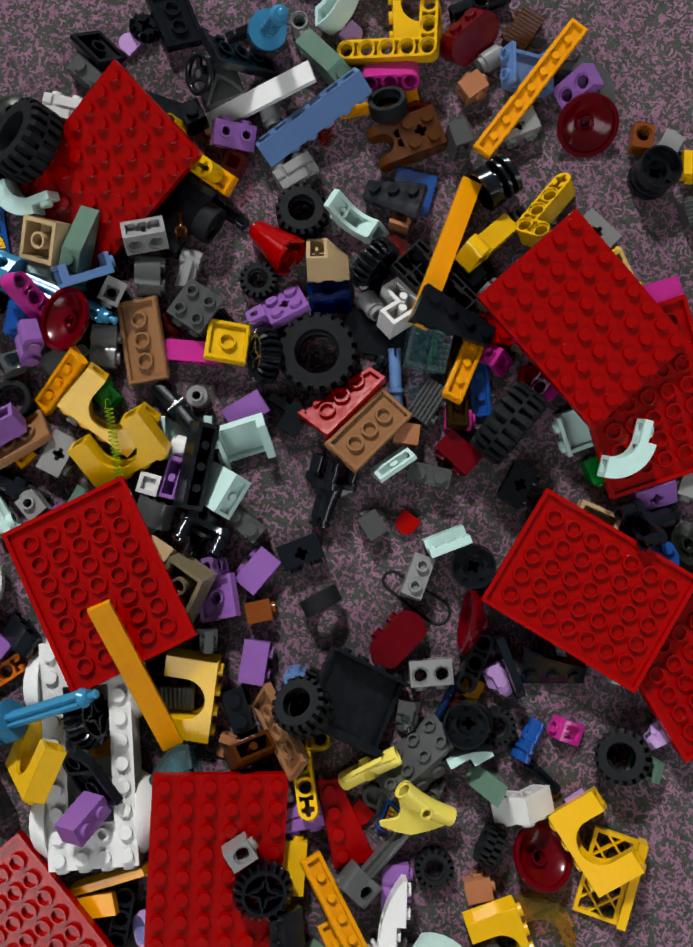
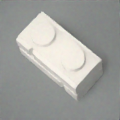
M53 91L52 93L44 92L42 104L58 114L64 124L83 98L77 95L67 97L58 91Z

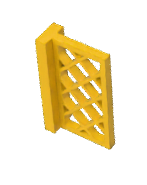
M595 825L588 852L592 855L600 853L603 858H606L603 851L614 846L619 854L621 851L617 844L626 841L632 843V846L635 847L645 862L649 846L647 839L641 837L637 839ZM598 833L608 835L611 843L600 847L597 842ZM582 872L572 910L614 924L616 929L625 932L641 875L620 886L619 893L612 896L607 893L608 898L597 903L592 895V891L585 882L586 877ZM588 894L594 903L587 908L578 905L580 898ZM610 902L614 908L613 916L603 914L600 907Z

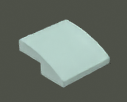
M402 446L369 470L380 483H383L418 458L408 447Z
M461 524L421 539L431 558L473 543L471 536L466 533L464 526Z
M483 743L478 748L472 750H462L455 747L445 756V759L452 770L471 759L474 766H477L493 757L494 754L488 745Z

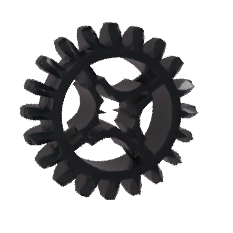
M383 236L376 238V240L373 239L370 244H366V247L361 250L356 261L352 264L353 267L350 269L351 281L357 288L368 291L377 288L379 284L383 283L392 272L390 269L391 264L399 256V248L395 246V243Z
M258 327L253 331L247 352V368L253 383L263 385L273 383L279 374L282 359V343L280 342L281 337L278 331L273 328Z
M100 694L87 708L63 713V718L60 719L64 723L62 729L66 731L65 737L70 738V744H74L75 748H80L81 750L98 748L107 741V736L110 735L109 709L107 701L103 700V694Z
M266 857L263 863H260L257 859L255 860V865L249 864L247 870L242 869L239 871L240 876H235L234 881L236 884L232 886V892L234 893L232 898L236 902V909L238 911L241 910L243 917L248 915L251 922L257 917L259 923L266 917V920L270 922V916L274 915L278 918L279 910L286 911L285 904H290V896L293 895V888H291L293 881L290 878L289 871L285 870L282 863L277 866L275 859L270 864ZM268 876L277 879L280 884L269 881ZM246 896L256 899L258 904L249 901Z

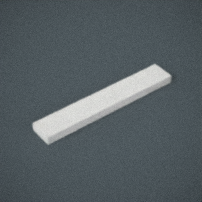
M307 60L205 113L210 125L209 128L204 130L206 136L210 137L212 120L219 118V115L231 117V121L239 122V120H244L316 83L317 80L310 62Z

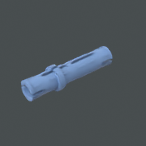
M389 348L390 389H388V393L403 405L402 392H404V388H402L401 348L395 349V355L394 348Z

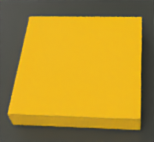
M212 318L207 328L203 359L245 367L251 325Z

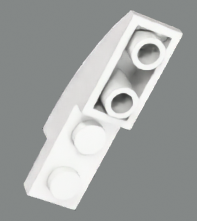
M401 874L395 882L384 904L378 927V947H396V944L401 942L400 928H406V920H410L411 909L410 905H407V897H411V882L407 881L405 874Z

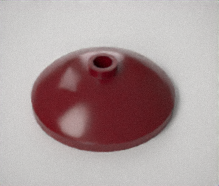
M588 92L574 97L564 106L557 120L556 132L561 146L568 153L577 157H591L601 153L612 143L619 128L618 110L608 97L600 93ZM583 119H587L585 125H581Z
M64 287L56 291L47 301L41 315L40 329L44 343L49 348L56 351H66L70 347L75 346L84 336L89 324L90 309L88 300L82 291L73 287Z
M467 589L461 604L457 628V650L462 654L467 653L478 642L482 630L485 631L487 628L488 619L484 615V605L475 589Z
M536 822L535 826L520 830L513 847L514 864L520 878L527 886L538 892H553L560 889L570 876L572 855L562 846L561 837L557 831L554 832L547 822Z

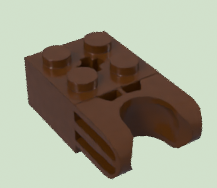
M432 104L407 113L405 117L395 123L375 125L366 133V137L371 144L387 143L392 148L391 152L382 156L378 163V167L383 173L444 152L448 142Z

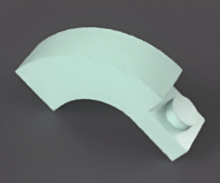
M5 178L0 180V207L12 214L46 215L44 209L53 207V203L60 201L58 192L45 190L26 197L20 191L18 184L13 180Z
M334 188L323 205L331 214L330 218L339 227L365 244H370L373 239L376 240L378 237L384 236L386 238L389 234V231L379 220L369 217L358 210L339 189Z
M637 419L629 447L617 456L602 455L597 476L618 479L628 477L641 470L649 462L657 446L656 444L649 443V439H651L654 433V421Z

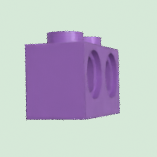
M582 63L554 87L553 94L561 109H563L570 101L571 92V99L583 93H599V89L605 84L593 63Z

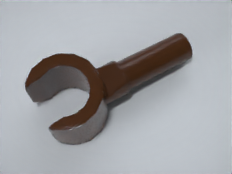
M178 212V227L174 230L176 241L179 242L178 238L184 236L186 241H188V232L183 224L182 213Z

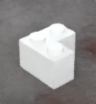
M398 277L382 286L379 297L385 307L379 312L376 326L389 339L412 326L407 321L417 297Z
M533 784L520 791L507 790L499 808L491 803L494 823H502L506 827L522 825V828H531L535 826L536 822L547 819V816L555 811L550 785Z

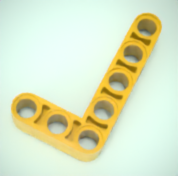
M420 0L418 36L344 40L339 43L337 53L350 66H364L369 63L434 62L440 54L442 9L439 0ZM435 4L434 8L426 9L428 5ZM429 25H434L431 31H425ZM429 46H433V47H434L431 52H429V53H425V52H424L427 47H429ZM408 47H413L410 53H404ZM393 48L390 54H384L386 49ZM372 49V52L369 55H364L366 50ZM348 50H352L349 56H345Z

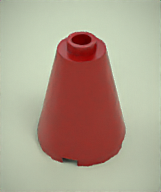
M258 221L251 225L249 237L279 275L290 273L289 267L294 262L296 265L300 263L306 251L305 240L264 221Z

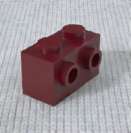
M453 428L433 448L436 451L434 453L435 456L442 462L446 460L451 465L450 469L458 477L460 475L465 477L483 458Z

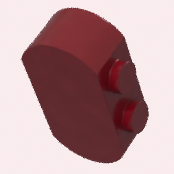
M472 7L465 11L464 15L457 22L451 24L449 29L442 34L440 53L443 59L462 67L468 66L496 40L499 32V20L496 14L477 7Z
M400 610L397 614L392 612L385 620L387 624L382 629L378 627L371 634L373 639L370 641L369 651L376 664L382 665L387 669L396 668L426 636V624L423 618L412 610Z

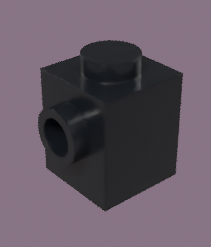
M197 98L187 100L178 107L192 136L210 127Z

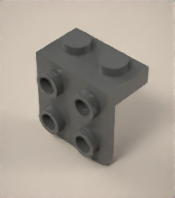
M189 279L166 312L171 316V322L179 328L184 326L188 329L187 333L195 339L200 337L206 341V327L222 306L223 299L194 279Z

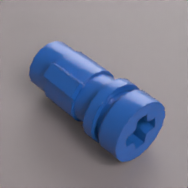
M530 717L520 735L519 741L515 742L514 745L516 747L512 748L510 755L529 765L532 760L531 755L535 754L534 749L543 735L546 724Z

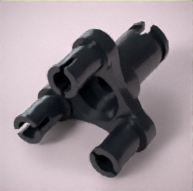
M313 452L309 470H306L305 478L316 493L311 512L312 518L309 519V524L316 526L319 517H322L320 528H329V521L332 519L337 499L356 492L358 485L356 481L359 471L354 474L347 467L344 480L338 481L337 478L342 464L336 462L333 471L334 461H328L325 476H322L321 470L326 456Z
M638 498L629 500L625 505L614 509V516L617 520L620 521L629 517V525L624 534L638 541L636 544L642 551H646L653 546L658 547L666 544L668 536L665 530L679 524L681 521L679 511L675 514L671 513V511L676 509L675 506L668 505L651 512L644 507L643 502Z
M203 505L202 512L183 511L181 513L179 525L172 538L178 542L185 543L191 531L190 542L186 552L188 554L193 552L191 556L197 559L202 545L213 540L207 554L214 559H220L226 543H229L232 534L220 522L221 515Z

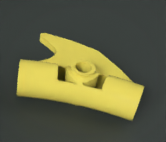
M395 746L384 750L379 758L367 756L358 760V764L338 773V782L344 790H350L402 765L398 750Z
M405 780L395 790V796L398 798L400 806L399 814L394 818L379 821L381 827L398 833L414 835L445 825L451 827L455 823L457 811L454 806L430 797L408 780Z

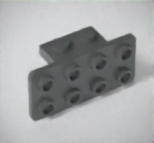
M430 714L415 727L412 733L406 735L395 745L401 757L402 765L375 778L390 801L397 798L395 790L402 781L408 780L423 792L436 778L441 777L445 770L449 768L448 763L443 757L453 750L455 746L450 744L445 737L443 724L435 714Z

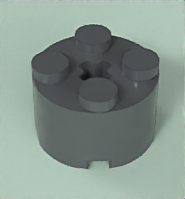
M136 254L134 284H137V290H135V297L157 295L158 298H162V296H166L165 279H162V275H167L166 258H162L159 255Z

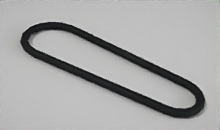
M389 570L383 574V586L427 622L435 626H441L450 619L451 608L445 600L427 589L424 591L447 606V618L443 622L435 623L385 584V577L389 573H395L403 579L404 575L395 570Z

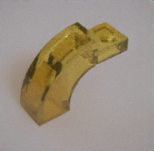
M523 892L513 895L516 903L519 902L524 913L523 918L526 923L538 919L546 920L557 928L565 947H576L574 941L577 939L571 928L575 926V923L560 902L540 892Z

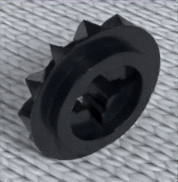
M142 12L138 15L135 13L134 17L130 19L129 30L137 41L150 44L160 38L151 14L148 15ZM149 23V28L143 32L142 27Z

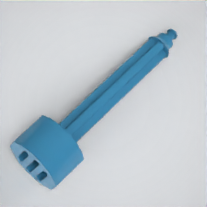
M276 4L272 8H263L256 11L248 22L247 39L256 51L271 53L276 51L285 42L287 22L290 18V13L286 6Z
M0 250V280L5 273L25 272L28 262L7 251ZM26 273L48 299L59 290L58 286ZM0 283V292L3 293V294H5V295H8V294L4 291V289L2 288L1 283ZM88 300L91 320L96 321L98 324H108L111 322L113 325H116L118 323V317H113L112 312L108 311L105 306Z
M82 687L77 691L26 707L13 699L1 701L0 745L21 739L25 735L30 723L80 708H87L90 703L100 696L99 691Z

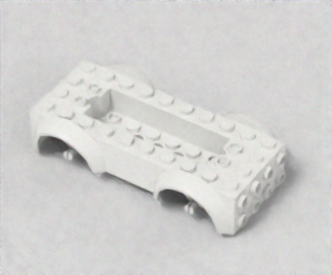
M47 638L46 642L38 644L39 651L29 660L25 670L23 695L26 706L70 693ZM121 674L92 689H97L100 694H103V700L107 701L111 748L110 755L95 761L102 767L107 777L123 797V800L118 805L109 806L111 810L110 815L83 847L63 842L54 824L81 795V791L61 765L45 804L36 803V805H31L29 815L30 839L36 851L48 858V873L56 872L57 875H64L79 870V873H88L93 869H101V871L107 872L114 870L116 867L132 870L141 864L149 851L152 782L151 774L142 770L139 718L143 714ZM63 714L40 720L42 722L43 740L62 744L67 752L72 744H70V738L65 737V729H62L64 723L60 719L63 718Z

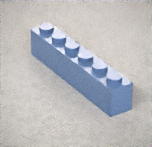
M354 67L256 140L255 145L271 167L284 162L285 157L290 153L298 152L302 148L301 145L306 141L314 140L322 129H328L333 126L337 118L348 115L352 111V107L357 103H364L369 98L368 95L372 93V90L361 71Z

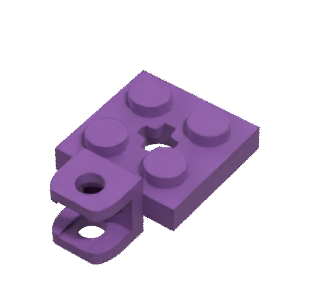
M296 284L275 296L267 298L266 301L248 310L245 315L248 322L253 324V330L263 326L276 330L312 310L299 285Z
M221 556L220 559L212 557L200 559L199 562L205 566L209 562V569L217 574L200 609L201 623L241 616L235 572L229 573L226 557ZM218 593L221 596L220 602L216 601L215 597L218 596Z

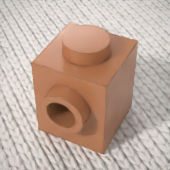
M477 68L473 72L468 71L461 77L460 81L457 82L455 91L468 107L475 101L481 102L487 96L490 85L489 80Z
M474 870L470 872V875L462 877L468 906L474 904L480 906L494 900L493 892L496 891L494 878H490L487 871Z

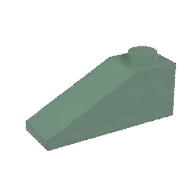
M308 28L294 42L329 86L351 70L345 60L311 28Z
M83 205L80 206L62 245L59 265L65 263L67 270L77 273L91 270L101 210Z
M470 763L465 771L467 783L494 806L499 808L508 785L497 771L482 763L477 766Z

